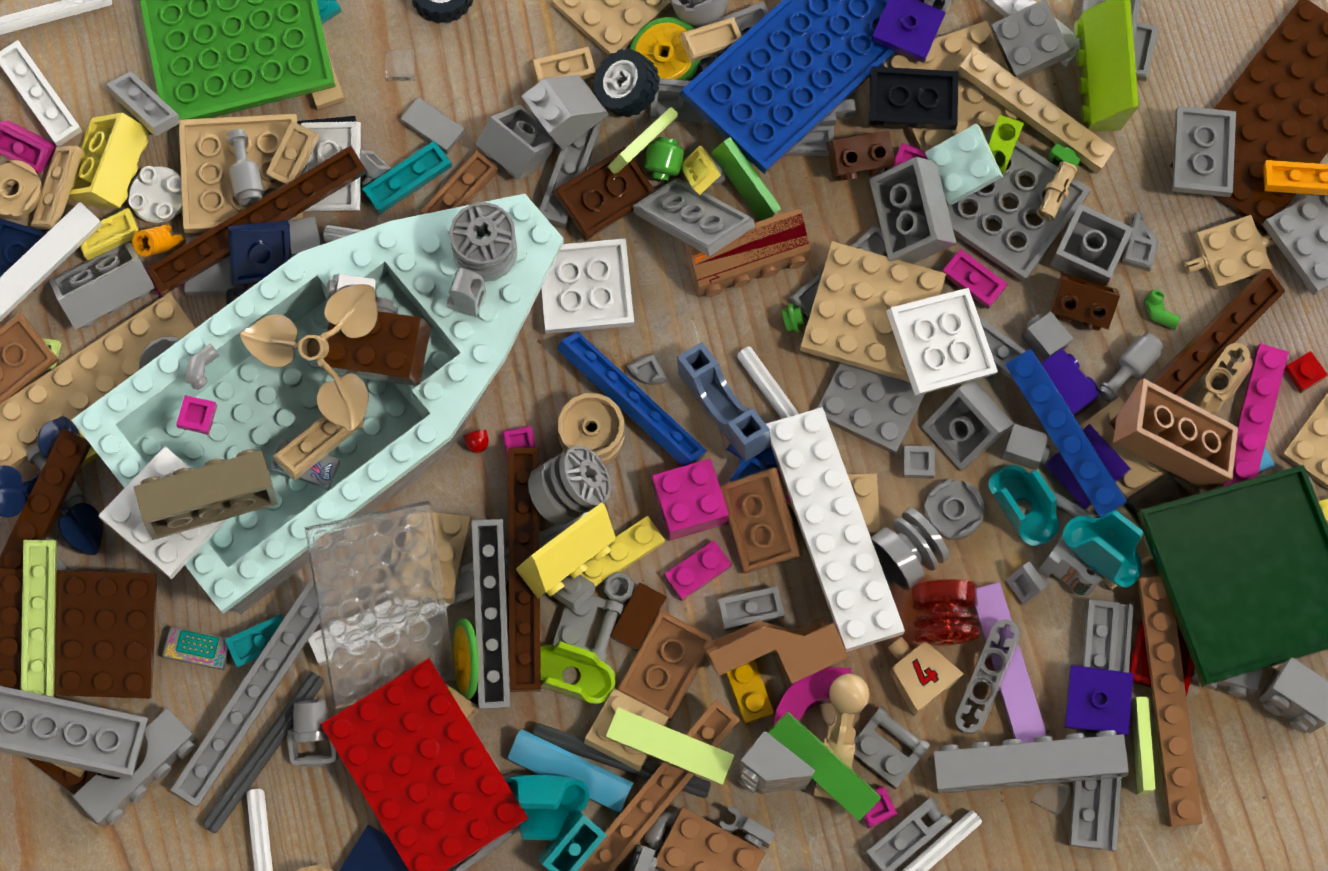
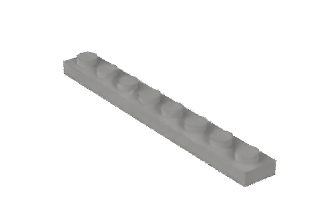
M311 578L171 788L172 792L194 806L199 807L337 598V594Z

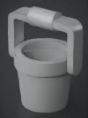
M309 699L293 703V729H289L287 732L289 758L293 765L324 767L326 763H333L340 759L331 741L332 755L316 754L298 757L297 742H314L329 739L320 725L329 719L325 699Z

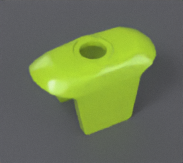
M561 641L556 645L541 646V687L592 704L606 702L615 686V672L608 664L601 661L594 652ZM569 667L578 669L581 674L580 680L574 685L565 683L562 678L564 670Z

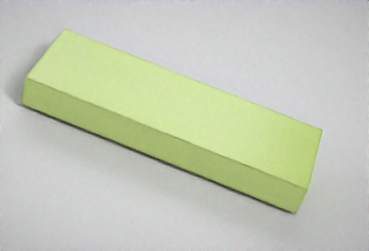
M670 107L607 167L614 174L621 171L678 117V113Z
M1135 697L1131 701V719L1137 795H1148L1156 789L1149 698Z

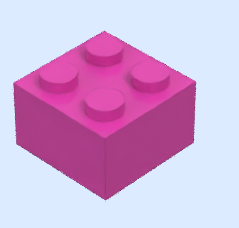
M711 458L652 475L653 490L669 541L728 524L729 514Z

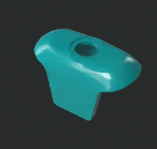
M1009 465L1000 468L990 477L989 489L1025 543L1031 546H1039L1049 542L1056 535L1059 528V521L1056 515L1057 499L1037 469L1027 472L1021 466ZM1018 499L1028 500L1031 504L1030 513L1024 515L1015 501Z
M1113 510L1099 518L1076 516L1066 524L1062 538L1067 546L1090 568L1121 587L1127 588L1138 580L1141 574L1142 563L1136 552V547L1144 532L1121 513Z
M521 775L505 779L518 800L520 808L525 811L529 818L520 824L522 839L558 840L568 818L576 810L580 812L584 810L589 801L588 787L583 781L554 775Z

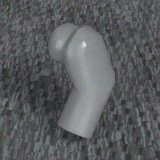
M211 344L194 354L187 362L185 379L188 384H191L193 389L199 390L207 384V378L204 376L205 366L219 357L218 352Z
M676 807L663 812L644 835V841L648 843L649 848L653 850L661 848L664 842L662 837L666 828L672 826L679 813Z

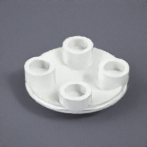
M146 166L142 168L140 174L133 180L129 190L128 202L135 214L151 223H162L176 217L183 209L181 176L173 169L167 167Z

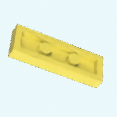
M646 516L616 536V539L608 545L611 551L596 562L592 557L585 563L588 569L580 575L593 582L595 589L604 584L606 578L613 573L622 572L665 543L664 537L649 516Z

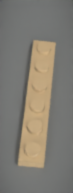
M972 48L956 70L958 74L1055 144L1058 143L1063 147L1072 149L1077 157L1081 159L1080 162L1095 173L1102 169L1115 150L1110 144L977 48Z

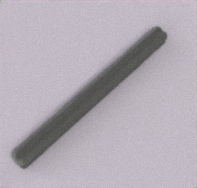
M314 672L309 673L203 820L202 825L210 832L217 833L286 738L288 730L293 728V703L314 699L324 685L322 677Z
M537 723L532 732L533 735L570 753L646 779H650L661 766V764L646 760L639 772L584 744L585 738L541 723ZM693 776L681 791L706 798L711 783L705 779Z

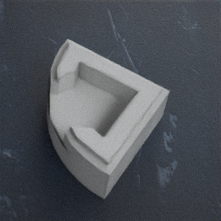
M654 354L627 366L628 372L639 382L648 385H659L667 382V378Z

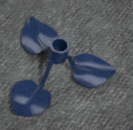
M61 416L53 419L41 427L37 443L40 452L45 458H48L62 428L80 435L77 427L67 417ZM8 465L0 466L1 517H14L23 510L41 471L34 477L29 478L28 481L22 483L21 474L17 469ZM78 503L73 506L72 510L68 506L62 505L60 511L65 512L66 515L59 519L58 528L63 539L80 553L89 556L96 555L99 552L103 535V521L99 518V512L87 503Z

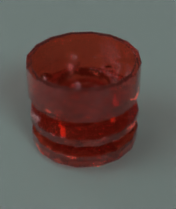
M950 579L923 582L912 587L913 609L927 613L914 619V626L920 628L914 633L916 642L923 643L925 641L937 646H951L973 641L980 637V628L974 626V624L979 622V616L974 613L964 612L978 605L976 583L967 580Z

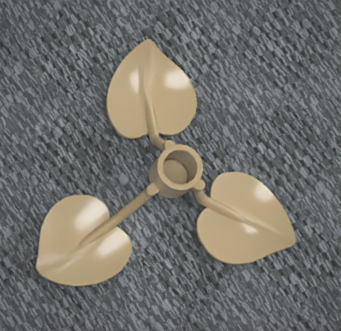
M351 285L339 290L330 297L325 306L324 315L330 323L336 326L328 332L322 333L321 336L306 335L299 343L295 342L298 336L296 325L288 317L279 314L263 317L240 333V337L248 351L268 366L284 367L289 365L294 359V348H298L300 355L304 359L317 361L318 365L322 366L334 379V381L324 383L318 391L317 405L320 412L329 421L347 430L352 431L359 426L368 408L369 394L366 384L358 375L353 373L339 378L338 374L325 362L324 358L329 352L327 339L338 333L340 329L350 338L363 337L373 330L377 322L378 309L375 290L371 285Z

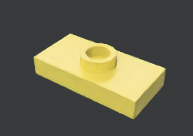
M702 146L696 148L682 162L681 168L693 190L699 195L721 176L709 153Z
M129 208L101 220L103 225L80 246L87 260H91L132 241L134 234L140 230Z

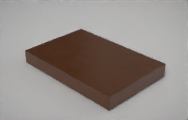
M626 147L616 151L552 192L585 241L633 212V205L655 192V189L634 159L615 174L607 167Z

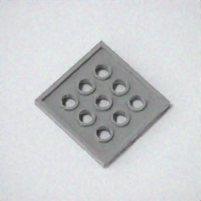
M994 127L985 137L988 144L993 133ZM1017 140L1008 163L1009 169L1005 171L1002 178L991 183L993 187L991 192L983 193L978 190L953 205L949 204L947 200L946 203L954 235L1025 282L1074 216L1079 203L1082 204L1088 197L1091 189L1073 178L1068 188L1069 194L1067 199L1062 201L1054 221H1046L1040 218L1041 224L1037 226L1030 225L1026 221V216L1028 214L1037 215V211L1043 202L1042 194L1046 192L1047 184L1052 182L1058 167ZM1023 175L1029 176L1033 180V185L1031 187H1023L1019 184L1018 178ZM1006 197L1013 198L1017 203V207L1007 209L1002 205L1001 200ZM971 203L976 207L977 212L973 215H967L962 212L961 205ZM989 219H994L1000 223L1001 229L990 231L986 228L985 222ZM1020 236L1024 239L1025 245L1021 248L1013 247L1009 242V238Z

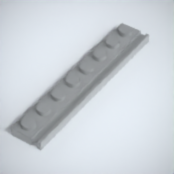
M1094 599L1087 601L1083 667L1129 673L1134 604L1127 605L1120 604L1119 602ZM1077 730V733H1083L1085 738L1097 737V732ZM1122 777L1073 782L1069 846L1109 850L1112 852L1117 850Z

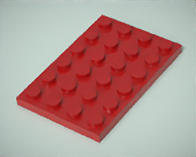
M427 658L320 724L409 871H447L529 819L525 811L520 808L518 800L430 658Z

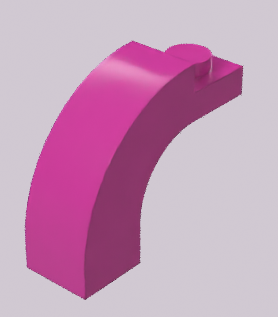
M825 668L793 683L779 702L773 726L787 711L800 721L803 714L813 706L831 703L829 690L832 682L841 675L851 674L852 668Z

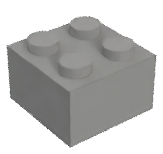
M1046 0L1034 3L992 24L993 31L1014 76L1019 80H1023L1070 57V50Z
M1079 203L1050 266L1069 275L1107 285L1134 228Z
M1292 657L1276 668L1257 698L1264 703L1263 707L1274 715H1283L1290 720V725L1302 733L1308 732L1311 734L1328 723V680Z

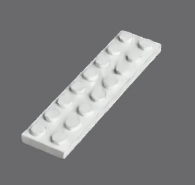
M823 407L767 423L766 425L770 429V445L835 627L846 652L903 635L905 629Z

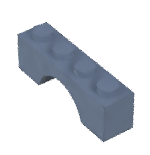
M703 342L677 356L678 375L742 459L746 462L770 447V429L754 408L749 409L737 399L727 384L719 363Z

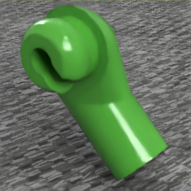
M1157 289L1151 290L1144 299V305L1149 318L1156 323L1175 330L1180 316L1165 310L1162 302L1164 295L1161 291Z

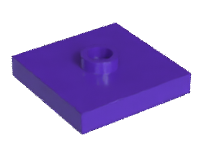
M888 0L871 41L924 63L946 12L918 0Z
M1089 424L1083 431L1117 483L1131 468L1093 426ZM1060 452L1056 453L1044 465L1081 506L1087 510L1092 503Z
M1071 665L1064 728L1090 732L1114 730L1116 735L1124 734V736H1128L1134 673Z

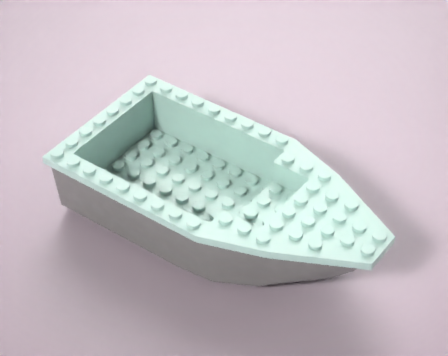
M526 194L486 201L487 203L498 205L508 212L514 222L518 254L515 265L505 276L495 281L484 282L486 294L477 317L447 308L448 292L458 269L454 261L449 231L454 217L461 209L469 205L392 220L297 253L72 419L76 427L124 488L165 446L192 469L203 467L206 462L213 459L221 458L228 460L235 458L239 452L244 450H262L278 504L227 519L185 564L186 568L222 614L229 609H233L239 614L244 613L417 480L458 441L488 389L490 382L505 362L564 243L563 237ZM334 274H346L376 279L375 297L392 300L394 302L393 306L398 308L397 314L422 317L431 326L419 385L414 386L361 378L366 384L369 394L368 408L363 418L364 425L327 454L340 459V465L328 490L300 479L294 481L290 476L272 470L270 466L273 461V455L276 454L282 439L291 442L323 416L317 405V394L324 383L334 381V379L324 368L318 365L317 361L304 359L300 355L298 348H294V359L289 365L284 367L268 366L248 351L240 337V333L263 317L279 314L288 317L296 325L298 336L295 342L299 343L306 335L321 336L322 333L327 332L329 323L324 315L325 306L330 299L326 298L327 282L329 279H333ZM211 344L218 352L219 357L205 366L204 376L207 378V384L199 390L193 389L191 384H188L185 379L187 362L190 357ZM185 395L214 401L218 405L209 435L177 427L176 423Z

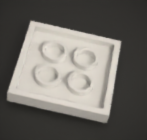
M626 238L562 245L541 287L545 334L634 326Z
M969 288L891 307L886 311L915 396L988 377L998 372Z
M165 446L99 514V518L166 576L172 579L227 519L152 540L143 523L133 486L140 485L141 481L146 478H165L172 476L173 472L178 469L189 467Z

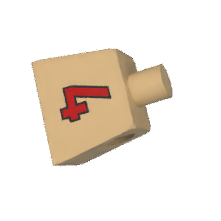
M900 637L888 647L889 651L899 661L891 668L890 676L914 716L959 681L963 675L956 666L925 641L913 650L904 638Z

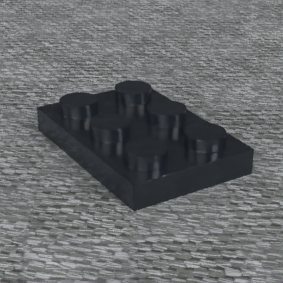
M871 66L869 125L956 130L958 126V71Z

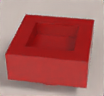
M1312 351L1288 364L1284 369L1300 393L1328 376Z

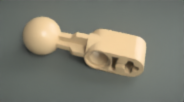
M1233 343L1224 349L1206 375L1205 383L1195 397L1196 406L1211 414L1217 413L1223 403L1234 395L1252 368L1251 355L1245 345ZM1242 356L1243 362L1237 361L1233 365L1232 358L1238 359ZM1218 379L1228 381L1227 387L1222 390H1216L1212 386Z
M844 674L837 677L830 686L829 698L831 704L836 709L834 723L828 726L826 738L824 737L823 743L852 769L856 730L853 727L855 713L860 712L867 705L869 688L861 677L854 674ZM815 781L813 796L834 799Z

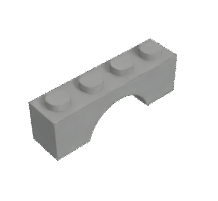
M168 708L145 728L147 753L141 766L134 772L132 780L125 778L109 779L96 774L72 796L96 823L102 827L108 824L112 826L124 815V808L131 802L137 803L148 792L147 787L155 779L157 781L163 779L171 771L170 765L178 757L183 759L194 749L195 745L193 743L198 739Z

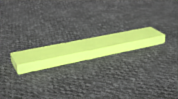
M23 540L21 690L54 697L57 540Z

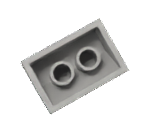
M130 241L91 260H87L49 280L58 302L75 330L80 327L86 328L97 321V318L107 313L112 314L119 311L125 303L133 299L144 298L150 293V290L156 288Z
M764 731L740 761L737 775L741 778L739 783L751 793L757 790L761 794L806 789L816 770Z

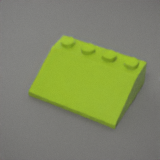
M1106 0L1083 11L1078 21L1074 23L1075 39H1079L1080 49H1077L1076 63L1078 67H1081L1082 77H1079L1078 90L1079 94L1084 97V105L1080 109L1081 122L1085 123L1086 128L1090 131L1121 130L1139 107L1131 1Z

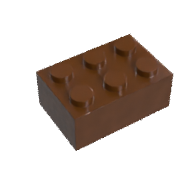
M378 311L376 325L369 334L359 338H350L340 329L338 333L327 339L329 352L324 360L338 375L344 376L353 373L364 379L417 386L421 381L431 326L422 317ZM329 322L327 332L336 325Z

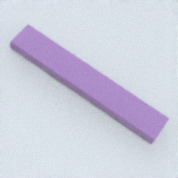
M1000 582L972 589L969 592L985 644L996 622L1003 619L1011 620ZM1007 626L1005 630L999 629L998 634L1001 636L1000 644L998 646L993 642L991 648H998L1005 654L1008 653L1009 649H1005L1003 645L1007 638L1012 639L1014 637V634L1010 631V626ZM1018 643L999 692L1013 738L1021 739V744L1033 743L1034 738L1047 736ZM998 654L989 655L993 671L999 670L1003 664L1002 657Z

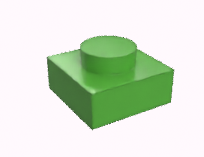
M1058 143L1050 151L1047 158L1049 162L1059 167L1060 162H1069L1077 168L1081 161L1072 149L1063 147Z

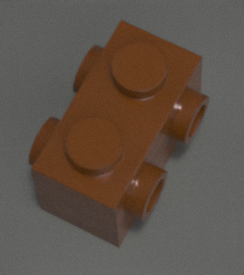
M889 130L826 142L832 177L841 175L842 181L859 178L858 172L869 170L870 176L881 174L887 171L886 167L895 165Z
M1061 272L1050 308L1051 312L1059 320L1072 322V319L1084 322L1083 325L1092 330L1099 331L1101 327L1109 330L1120 294L1116 288Z

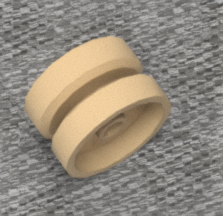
M584 393L572 398L563 407L558 418L559 443L563 452L573 446H583L592 450L604 465L611 463L620 454L624 444V417L619 406L609 397L599 393Z

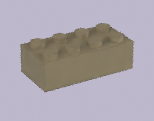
M254 449L239 452L235 458L228 460L221 458L210 460L205 463V466L193 470L189 467L181 468L174 471L172 476L165 478H146L141 481L140 485L133 486L143 523L152 540L278 504L262 450L255 451Z

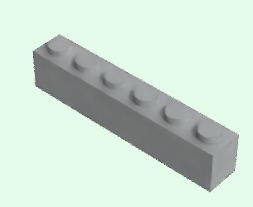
M503 519L472 520L475 636L479 660L477 683L478 709L509 708L510 686Z
M1107 730L1097 732V737L1085 738L1083 733L1066 735V740L1053 741L1052 736H1042L1034 738L1033 743L1022 744L1021 739H1009L1002 741L1003 745L990 746L989 742L972 743L971 748L959 749L958 745H944L939 747L940 751H934L938 794L1127 777L1129 770L1124 734L1116 735V731Z

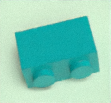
M576 810L567 820L558 840H551L536 859L549 871H578L607 834L584 814Z

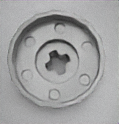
M487 202L473 203L461 209L454 217L449 231L456 265L458 268H465L482 276L484 282L495 281L505 276L515 265L518 254L514 222L508 212L498 205Z
M573 446L560 453L554 459H550L531 471L528 479L529 493L534 506L545 519L557 525L567 524L580 517L584 512L591 511L600 503H605L611 492L610 478L605 465L592 450L583 446Z
M913 508L906 509L902 513V518L896 517L893 520L895 532L884 527L871 537L881 567L904 590H910L924 579L925 573L922 566L934 571L938 563H944L950 556L947 546L934 526Z

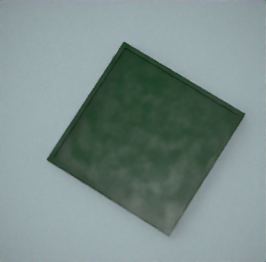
M1304 465L1148 507L1136 513L1202 687L1285 663L1291 657L1298 659L1328 650V524Z

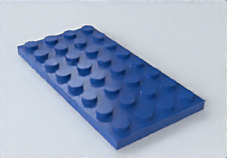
M782 0L681 90L680 96L726 139L731 137L744 156L765 174L870 77L871 66L881 67L896 53L894 50L871 41L888 0Z

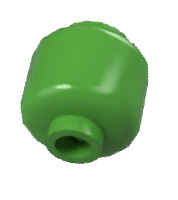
M656 137L655 141L647 145L643 167L646 171L652 173V179L668 182L669 176L675 177L680 174L684 150L678 146L679 141Z

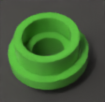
M790 303L787 308L782 309V315L787 331L795 330L797 333L801 331L800 325L805 324L804 315L801 307L796 308L794 303Z

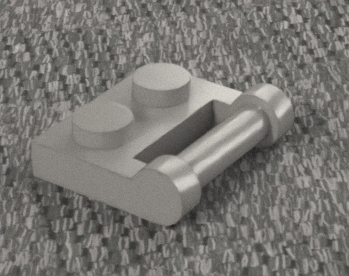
M591 595L576 611L566 605L552 645H556L561 641L594 652L605 663L607 658L605 651L617 615H621L624 605ZM600 609L606 611L594 648L590 649L585 647L597 610Z
M881 706L855 738L854 757L896 790L929 748L930 744L924 739L920 741L887 715L888 711ZM879 724L913 750L909 758L874 731Z

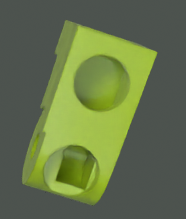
M999 115L988 145L1001 174L1004 176L1024 123Z

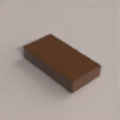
M639 582L615 626L611 638L638 651L662 608L666 596Z

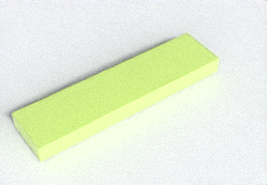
M619 707L606 734V737L721 785H724L735 758L734 754Z

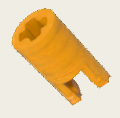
M166 224L136 232L132 239V245L138 255L147 257L182 247L184 245V238L180 234L171 236L172 227Z

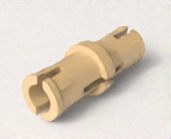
M1060 162L1052 182L1046 186L1045 198L1037 211V215L1046 221H1054L1062 201L1067 199L1069 185L1077 172V168L1073 164Z

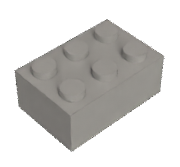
M916 156L869 179L889 261L900 260L913 264L957 244L936 162Z

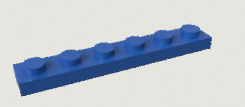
M579 331L560 342L556 349L570 363L574 364L590 382L594 383L613 400L633 422L637 423L656 443L660 444L676 462L686 466L702 459L707 450Z
M1030 348L1005 364L1099 516L1101 517L1113 510H1117L1128 503L1034 351Z

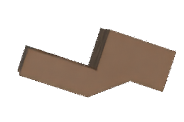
M824 617L797 630L756 621L702 646L712 669L718 676L773 652L783 677L791 684L849 658L834 623L828 625Z

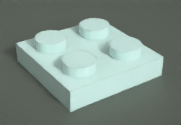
M977 124L925 152L928 160L937 163L944 195L947 202L951 205L1003 177L984 134Z

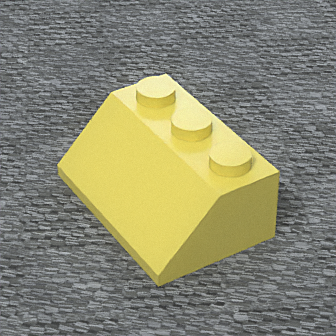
M122 112L91 118L80 146L83 149V154L68 199L104 210L120 208L127 199L129 183L138 170L137 163L139 157L147 146L149 130L143 124Z
M600 503L516 568V571L537 598H540L545 593L551 597L565 586L562 583L563 579L569 575L575 579L588 569L585 565L588 560L593 557L597 562L611 551L608 545L616 538L605 505Z

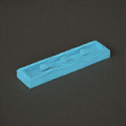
M523 729L518 732L507 758L540 775L565 776L581 780L588 787L589 799L618 813L623 809L634 784Z

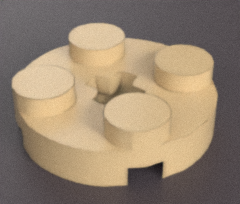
M10 160V163L0 165V217L23 220L37 207L43 184L33 167L23 161ZM15 184H18V192L8 195L6 187H13Z

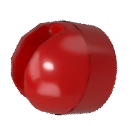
M479 430L463 436L465 445L470 451L481 453L486 450L489 442L487 430Z

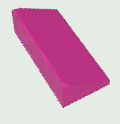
M1 121L0 154L11 160L23 161L33 167L37 173H41L55 152L56 144L11 121Z

